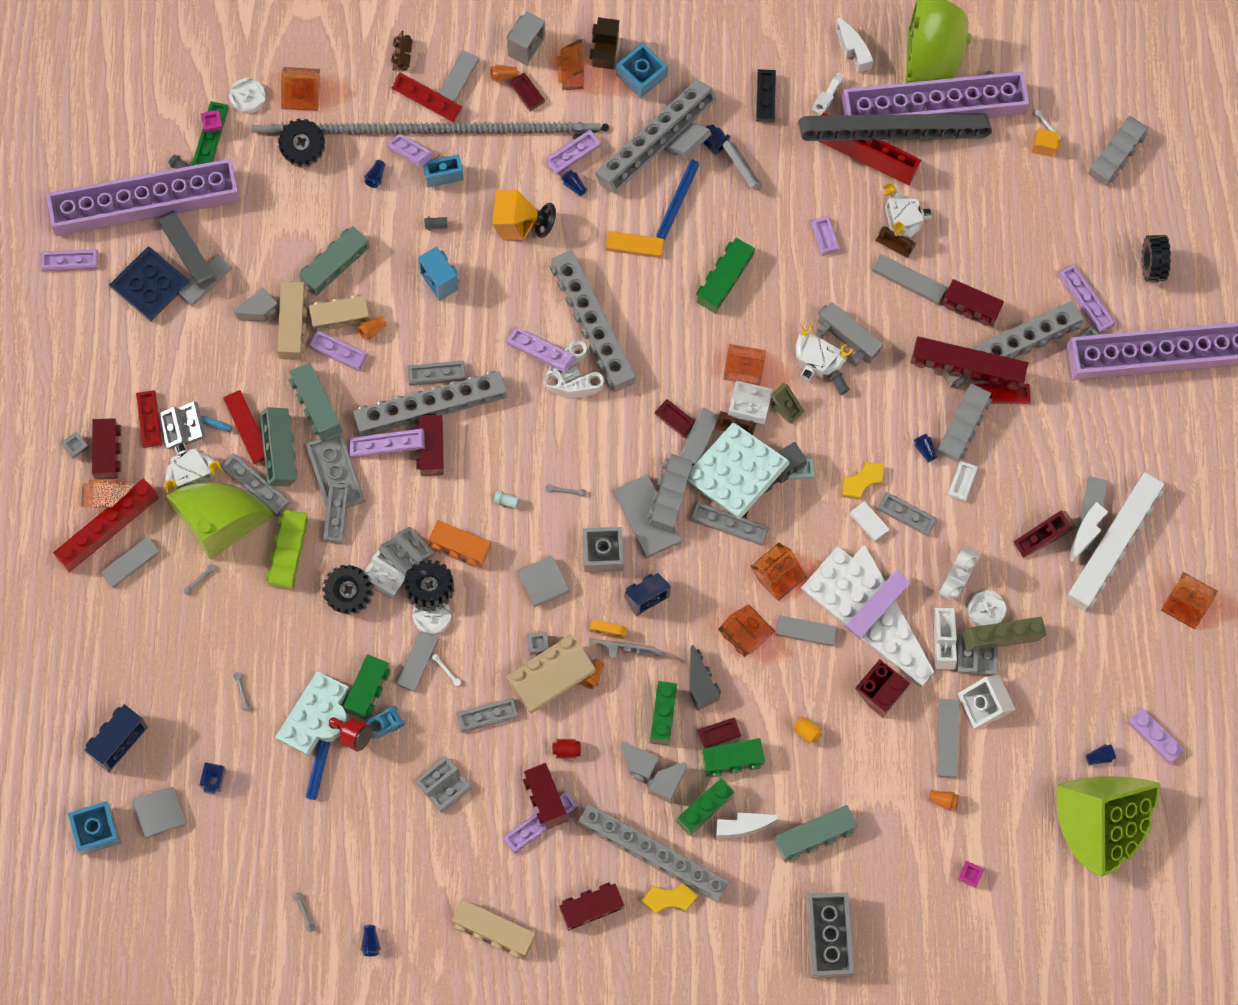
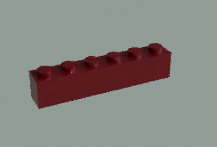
M919 336L916 338L910 364H914L918 368H932L936 372H949L957 377L966 376L974 381L983 380L991 385L1007 386L1012 390L1022 389L1029 363Z

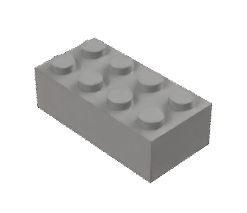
M848 892L808 894L806 897L811 979L852 977L854 969Z

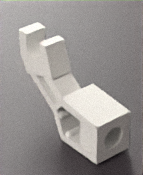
M837 73L827 91H822L817 97L812 108L813 111L820 115L823 112H827L834 100L833 96L844 78L842 74Z

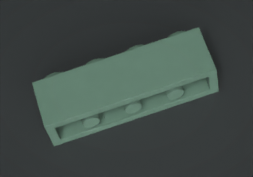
M354 226L344 230L336 242H331L326 251L318 254L309 266L302 268L299 274L300 282H304L305 287L317 296L370 248L369 240Z
M309 362L290 370L291 378L288 379L292 389H297L298 391L296 397L299 404H304L306 408L303 411L307 420L311 419L313 423L311 428L314 435H319L322 441L341 433L340 422L311 363Z
M267 407L260 414L268 486H290L296 481L298 476L294 463L296 454L293 451L292 445L294 436L291 433L290 427L292 419L288 408Z
M845 805L778 834L773 840L782 860L792 862L800 858L799 854L807 852V854L813 853L822 844L829 846L835 843L838 837L843 836V838H847L853 835L857 824L848 805Z

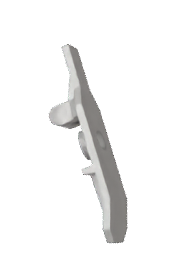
M589 638V642L601 643L608 647L611 658L616 657L618 646H621V650L633 651V648H636L637 654H655L664 657L666 655L665 652L653 646Z

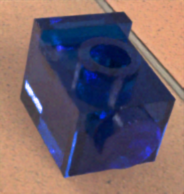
M713 124L707 125L706 128L710 129L712 135L703 143L717 155L724 149L722 144L730 141V136L728 134L725 136L724 132Z
M204 763L199 784L201 789H204V793L215 795L216 791L221 792L224 776L227 771L225 766ZM212 778L217 779L215 784L210 783Z

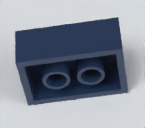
M125 704L122 707L116 708L111 720L108 723L105 722L100 727L99 734L95 738L92 737L86 744L85 752L108 773L148 728L143 718Z

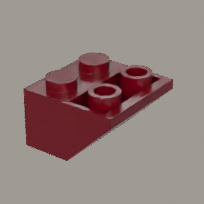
M879 659L855 687V690L871 709L884 718L908 689L910 683Z

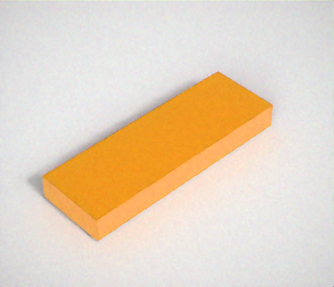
M609 231L606 250L661 258L664 239Z

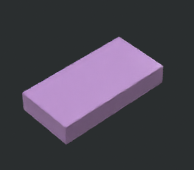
M830 217L811 220L821 256L839 252L840 248Z

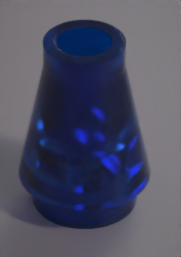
M376 160L364 176L365 184L371 188H377L382 184L384 168L386 166L383 161Z
M572 169L561 178L563 185L575 192L579 197L588 190L577 172H573Z
M927 433L913 440L914 446L926 459L927 463L938 458L932 439Z
M1104 744L1094 751L1085 754L1089 766L1110 763L1116 759L1111 744Z
M366 925L364 926L361 951L363 956L366 957L377 956L381 947L376 926Z

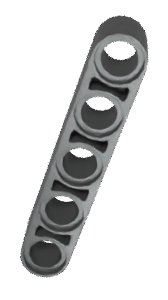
M175 211L158 219L160 226L199 289L201 290L217 281Z

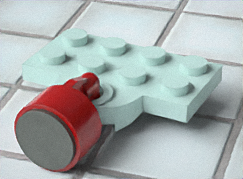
M317 671L275 738L307 756L310 755L319 739L326 742H335V739L340 737L342 745L359 752L368 745L372 736V728L369 724L357 718L348 720L349 716L341 704L351 689Z

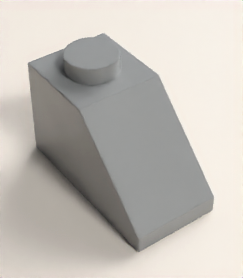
M262 288L236 308L234 313L238 320L265 322L278 314L279 307L271 295Z
M622 741L620 750L630 775L638 782H649L658 762V756Z
M683 762L658 771L655 777L651 776L647 787H649L648 793L670 803L687 764Z

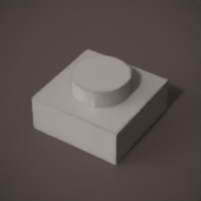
M77 431L61 442L73 459L89 448Z
M547 632L527 634L529 655L540 654L548 649Z

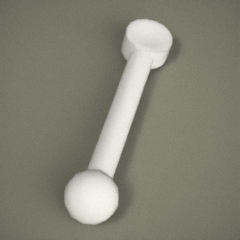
M1036 110L1034 116L1040 118L1050 131L1056 132L1044 119L1042 112Z
M433 654L432 660L436 661L453 680L454 686H460L461 680L455 678L439 659L438 654Z

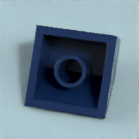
M659 573L655 575L649 574L642 579L643 582L638 585L634 583L626 588L624 598L636 616L669 598L671 586Z

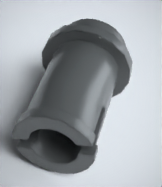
M175 154L168 162L171 168L176 169L190 166L181 159V156H176Z
M428 216V218H424L425 229L431 231V229L447 228V217L430 218Z
M836 370L829 375V381L833 382L839 395H843L850 388L842 377L843 373Z

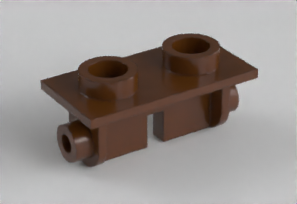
M403 30L398 36H395L393 41V47H395L391 58L393 71L397 67H400L403 71L408 70L410 67L411 55L405 52L411 53L413 40L410 35H404Z
M882 226L875 240L906 258L909 257L916 245L913 240L903 236L896 237L894 232L886 226Z
M720 411L715 429L726 431L732 423H735L753 435L756 426L755 422L728 416V413Z

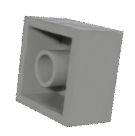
M528 11L523 16L521 15L516 22V27L514 30L511 29L506 38L508 39V56L527 66L545 40V20Z
M622 527L583 528L584 572L623 571Z

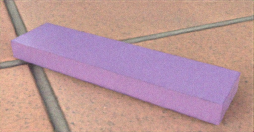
M1075 264L1058 273L1064 285L1099 334L1115 325L1116 322Z
M518 327L506 340L508 345L564 373L568 371L576 360L575 355Z
M423 429L350 438V456L352 458L425 449V433Z
M896 570L845 627L857 638L861 639L911 582Z
M567 791L560 795L568 816L578 808V805ZM539 811L502 837L513 854H516L547 831L545 825H540L536 815Z

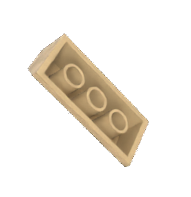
M570 634L505 677L513 693L532 714L596 672V669L581 645Z

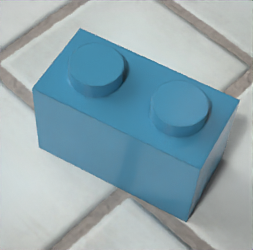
M459 154L429 160L423 165L427 187L464 180Z

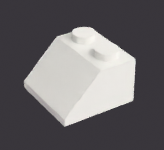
M1000 675L987 676L958 693L974 729L1000 719L1016 710Z

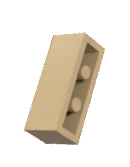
M353 295L348 299L335 298L331 302L324 303L318 301L313 303V305H309L314 332L317 330L325 331L359 325L369 321L365 296Z

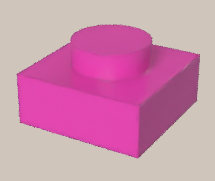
M219 110L201 113L204 133L223 130Z
M965 861L957 880L976 888L984 869Z

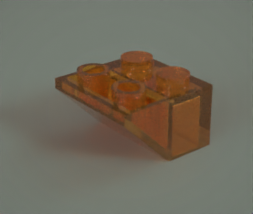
M103 479L89 480V483L82 484L81 507H113L132 489V485H125L126 481L118 480L108 481V484L107 480Z
M779 542L750 566L760 583L778 601L807 577L792 550Z
M1183 572L1161 611L1196 629L1214 601L1217 590Z

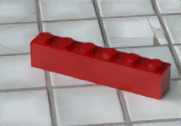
M824 112L821 114V116H831ZM882 140L818 141L907 185L911 184L921 163V159Z
M142 478L53 552L56 559L70 573L157 501L159 497L156 491Z

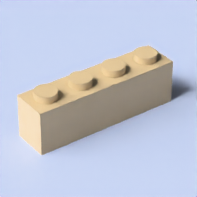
M281 282L277 349L279 359H302V353L306 352V342L303 341V335L307 333V325L304 324V318H307L308 315L305 300H308L309 291L305 289L304 282Z
M464 899L461 900L452 919V924L455 925L454 929L462 933L468 931L473 934V938L482 942L485 939L491 942V946L498 950H502V948L509 950V954L518 959L526 957L535 938L534 932Z

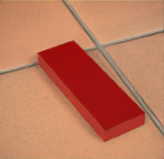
M974 384L991 393L989 397L993 399L991 404H1030L1031 402L1030 384H1024L1022 389L1017 390L1009 389L1004 385Z
M156 391L138 392L136 397L143 448L161 446L162 438Z

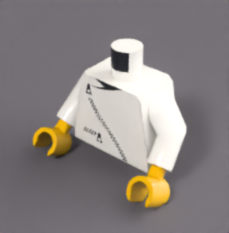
M889 182L883 186L886 189L883 195L890 197L885 206L890 230L894 232L896 237L911 238L919 232L923 220L931 219V210L920 209L917 199H911L895 190V186Z
M803 322L801 325L802 333L799 334L795 345L796 358L799 360L798 366L804 369L800 377L810 382L813 375L822 378L824 375H830L832 372L840 370L847 360L846 356L852 354L854 348H851L850 352L847 353L845 348L848 344H844L840 350L811 333L808 337L807 334L812 330L813 326L811 324L810 329L805 330L803 327L805 322Z
M184 443L179 444L174 448L177 456L170 459L171 464L167 467L166 482L164 483L166 493L168 494L170 489L177 490V488L212 480L213 476H215V471L221 470L222 472L223 469L219 462L204 452H198L196 449L188 451Z

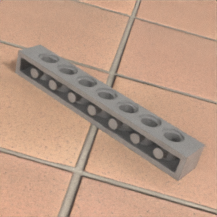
M698 79L595 172L599 184L614 194L716 101L712 87Z
M570 250L551 258L550 270L553 276H557L559 280L557 283L560 291H564L567 296L565 300L568 307H572L575 312L573 316L576 323H580L582 326L581 332L584 339H588L590 342L589 349L592 355H596L600 371H604L606 375L605 381L607 386L612 387L613 391L616 392L635 384V375L573 251ZM570 272L572 275L565 276L563 273ZM576 287L579 288L580 291L573 292L571 289ZM585 303L588 306L585 308H581L579 304ZM594 319L596 322L590 324L587 320ZM602 335L604 338L598 340L595 338V336ZM610 351L612 354L606 356L603 354V352ZM618 367L620 370L613 372L610 368Z
M1072 300L971 349L987 353L998 351L1000 356L1015 359L1020 354L1024 356L1030 353L1037 346L1038 348L1045 346L1052 339H1060L1066 332L1070 331L1072 333L1077 331L1081 327L1083 317ZM1057 320H1062L1065 325L1059 324ZM1041 328H1046L1049 332H1043ZM1029 335L1033 340H1028L1025 336ZM1008 343L1015 344L1016 348L1010 347ZM942 372L950 388L955 385L957 387L961 386L970 378L966 376L957 377L949 372Z
M490 371L484 376H472L462 382L453 381L447 386H435L425 392L416 391L410 396L395 397L392 401H379L370 407L361 406L353 412L360 437L370 436L419 422V416H443L507 398V392L501 372ZM483 385H487L490 387L488 390L485 391L480 389V387ZM465 390L471 391V394L463 395L462 392ZM446 395L453 397L451 400L443 399ZM428 400H433L435 402L433 405L425 404ZM414 405L416 409L408 410L407 407ZM391 410L398 411V413L393 416L388 414ZM373 415L379 416V419L375 421L370 418Z
M589 804L578 821V826L717 903L728 886L729 881Z

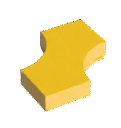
M865 462L860 473L855 476L844 477L842 497L861 499L865 489L872 485L882 484L884 464Z
M683 883L672 890H663L654 885L641 902L655 914L666 908H677L686 912L698 895Z

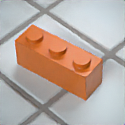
M437 520L428 539L432 550L439 553L441 551L446 552L449 557L455 560H459V558L465 560L472 567L479 566L482 568L491 549L490 541L440 520Z

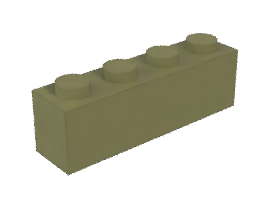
M1041 616L970 627L963 633L967 652L1036 642L1047 634Z

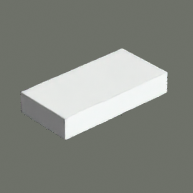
M960 460L947 496L966 502L978 467Z
M865 501L849 514L874 543L889 531V528Z

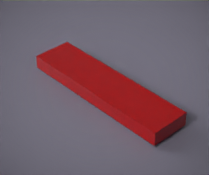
M399 72L391 87L393 90L454 123L463 108L458 103Z
M241 390L223 397L253 464L265 460L263 437Z

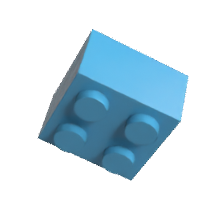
M644 43L640 44L616 64V75L640 99L667 77L668 66Z
M436 246L418 257L419 273L437 299L441 301L458 290L459 280L456 268L453 265H449L445 252L443 250L440 252Z
M107 801L68 813L77 850L81 855L121 844L111 805Z

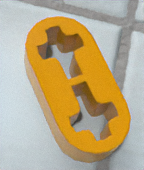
M592 620L589 631L598 635L625 639L627 628L614 623Z

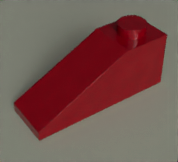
M1060 510L1013 542L1023 558L1063 537L1075 529L1076 526L1067 511Z

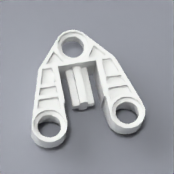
M574 341L565 349V351L576 357L566 373H562V371L550 366L544 379L547 390L567 398L596 394L602 390L604 378L600 373L593 372L581 377L578 368L574 367L585 358L587 353L586 344L582 341ZM581 346L584 351L581 354H575L573 348ZM549 378H553L558 381V384L551 386L547 381ZM598 378L601 383L598 386H593L590 380Z
M966 544L963 545L939 595L948 600L960 596L981 555L980 551Z

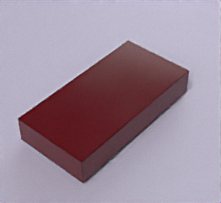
M525 72L509 81V85L529 111L545 103V99Z
M668 399L655 411V415L683 438L695 423L693 419Z
M735 717L697 730L703 748H709L741 737Z

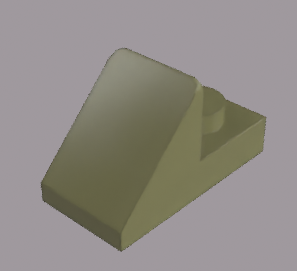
M781 384L770 395L774 400L771 404L772 408L790 424L804 412L788 384Z

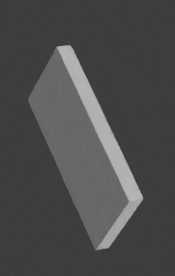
M342 432L322 441L317 439L305 443L326 508L330 483L349 485L346 508L365 503Z
M648 475L613 490L646 558L681 543L674 527L671 532L649 525L650 519L647 516L650 508H654L655 502H652L656 490Z

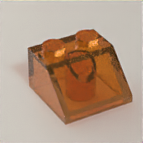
M582 39L561 48L560 56H557V67H561V72H558V83H562V90L584 89Z
M284 67L281 73V109L318 111L321 69Z
M729 344L723 380L734 382L737 380L760 386L766 350Z
M749 604L732 613L718 629L722 636L744 657L753 653L775 633L772 627Z

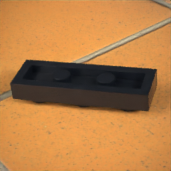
M758 69L756 122H774L776 70Z

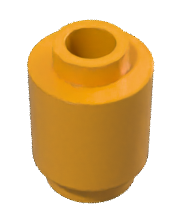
M801 716L792 727L795 733L809 744L812 741L816 743L822 736L820 732L822 728L807 717Z

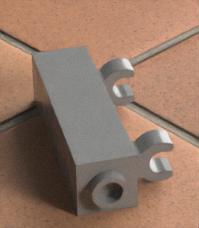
M833 302L828 306H823L819 311L818 322L821 325L817 329L816 335L822 339L830 331L843 343L848 344L849 348H854L856 353L852 356L850 363L855 367L862 359L870 364L881 352L883 343Z

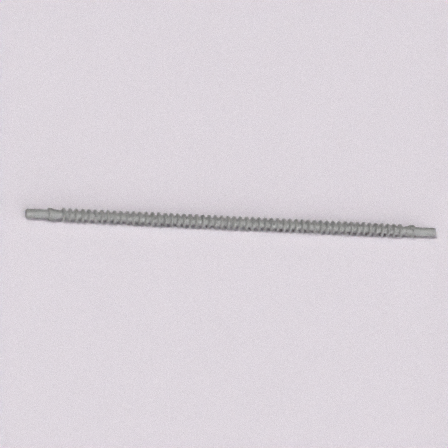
M559 121L558 124L555 122L553 124H550V122L547 124L545 122H542V124L539 122L537 124H534V122L532 124H529V122L526 124L523 122L521 124H518V122L516 124H513V122L510 124L507 122L505 124H502V122L500 124H497V122L494 124L492 122H489V124H486V122L484 124H481V122L479 124H476V122L470 124V122L468 124H465V122L463 124H460V122L457 124L454 122L452 124H449V122L447 124H444V122L441 124L438 122L436 124H433V122L431 124H428V122L425 124L422 122L420 124H417V122L415 124L411 122L407 124L405 122L402 125L399 122L397 125L394 122L392 125L389 122L386 125L384 122L381 125L378 122L375 125L373 122L372 125L369 123L367 125H364V123L361 125L359 123H356V125L353 123L351 125H348V123L346 125H343V123H340V125L337 123L335 125H332V123L330 125L319 123L317 125L325 134L327 132H330V134L332 132H335V134L338 132L341 134L343 132H346V134L348 132H351V134L354 132L357 134L359 132H362V134L364 132L368 134L370 132L373 134L375 132H378V134L380 132L384 134L386 132L389 134L394 132L396 134L397 131L400 134L401 132L406 134L408 131L410 134L413 131L416 134L418 131L421 134L423 131L426 134L428 131H431V133L436 131L437 134L439 131L442 133L444 131H447V133L449 131H452V133H455V131L458 133L460 131H463V133L465 131H468V133L471 131L474 133L476 131H479V133L481 131H484V133L487 131L490 133L492 131H495V133L497 131H500V133L502 131H505V133H508V131H511V133L513 131H516V133L518 131H521V133L524 131L527 133L529 131H532V133L534 131H537V133L540 131L543 133L545 131H548V133L550 131H553V133L555 131L559 133L561 131H564V133L566 131H569V133L571 131H601V123H571V121L568 124L565 121L561 124ZM270 123V125H252V132H270L275 134L283 131L284 123L282 125H275L274 123Z

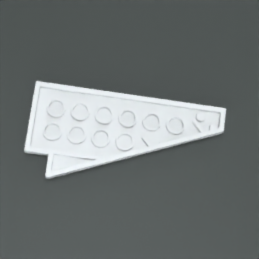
M865 545L861 547L853 558L837 546L801 587V591L846 626L885 581ZM895 601L861 640L921 688L934 671Z

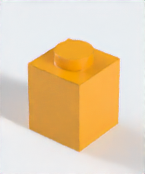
M1038 128L1034 137L1032 153L1053 157L1055 151H1059L1061 140H1058L1059 133Z

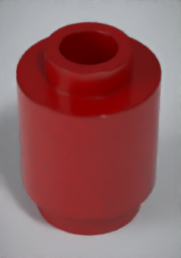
M556 739V743H552V755H556V759H575L580 757L581 742L576 741V739Z

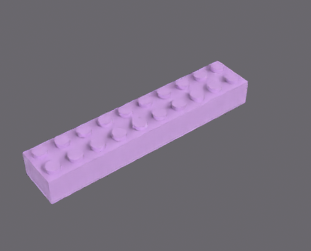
M1023 71L850 88L843 90L841 99L844 115L983 113L989 118L1026 114L1029 106Z
M231 159L46 193L51 225L56 236L164 216L173 211L180 213L240 201Z
M1238 323L1071 337L1067 343L1072 380L1238 365Z

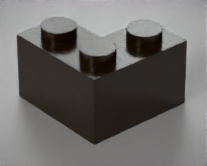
M598 17L597 24H593L592 43L595 45L594 49H590L589 59H592V67L614 70L620 20Z

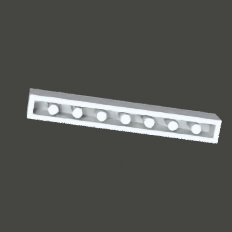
M1146 472L1143 473L1066 596V601L1084 612L1088 606L1090 608L1093 607L1098 599L1095 597L1098 591L1102 592L1107 584L1104 580L1107 576L1111 577L1117 568L1114 564L1117 560L1121 562L1126 554L1124 548L1126 545L1130 547L1136 538L1133 536L1135 530L1140 531L1145 523L1142 520L1145 514L1149 516L1154 509L1153 501H1158L1164 491L1161 488L1164 483Z

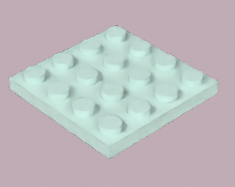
M732 423L691 468L687 483L740 520L790 463L788 459L737 424Z

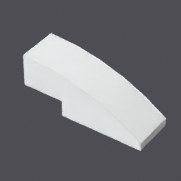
M838 18L836 30L845 58L853 57L857 73L871 70L873 59L865 42L842 18Z
M1098 502L1088 511L1077 530L1070 554L1072 562L1101 532L1097 525L1105 518L1108 511Z
M935 608V669L955 670L957 663L954 608Z
M737 813L736 820L717 819L716 839L738 838L754 834L775 824L778 815Z

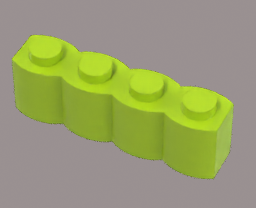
M284 510L283 515L280 514L278 526H281L274 538V544H277L270 556V562L273 564L266 574V581H269L270 587L293 590L308 524L307 513Z

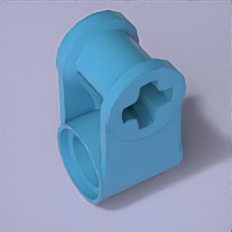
M397 706L390 707L368 720L367 724L370 726L374 724L381 726L379 731H372L371 738H381L390 732L402 728L406 724L400 718Z

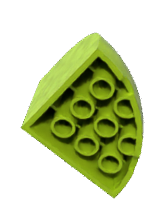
M916 0L908 28L905 83L951 79L957 74L963 62L966 44H970L971 34L968 33V17L960 7L947 0Z
M203 482L191 484L166 495L168 503L210 559L274 516L273 512L259 498L242 488L225 483Z
M1104 776L1077 779L1057 785V813L1062 834L1070 850L1084 867L1103 877L1118 870L1121 867L1120 864L1126 859L1130 860L1144 842L1152 826L1153 820H1151L1154 808L1158 806L1160 783L1141 778Z

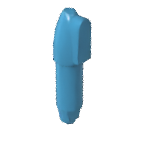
M201 416L202 422L206 425L222 431H232V427L225 422Z

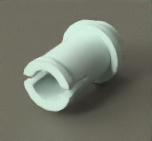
M503 490L496 491L493 502H496L497 505L503 504L515 509L519 497L503 493Z

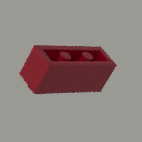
M955 279L952 280L942 302V305L948 310L958 311L966 318H974L981 324L992 327L1004 304L1003 300Z
M442 415L419 416V422H416V429L424 430L425 449L416 450V452H420V458H416V469L420 470L421 476L444 475Z
M116 418L92 419V475L95 480L118 479V472H121V461H118V454H121L122 447L121 443H118V436L122 435V428Z
M543 763L524 771L526 778L522 780L526 790H531L532 796L529 797L533 808L538 807L539 813L536 815L540 825L544 824L546 830L568 822L567 813L547 764Z
M608 882L599 886L597 891L592 892V890L581 893V897L573 900V897L563 900L562 905H559V910L567 930L570 931L624 909L625 905L616 883L611 885Z

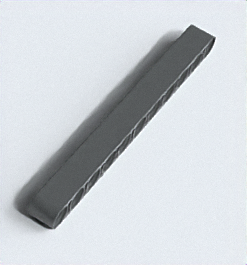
M983 113L804 116L798 121L801 137L805 141L985 138L992 133L988 116Z

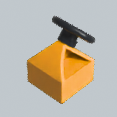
M496 190L492 225L503 240H524L533 225H535V233L539 238H545L550 233L556 218V208L553 203H546L539 211L518 190ZM544 226L545 230L541 233L540 227Z

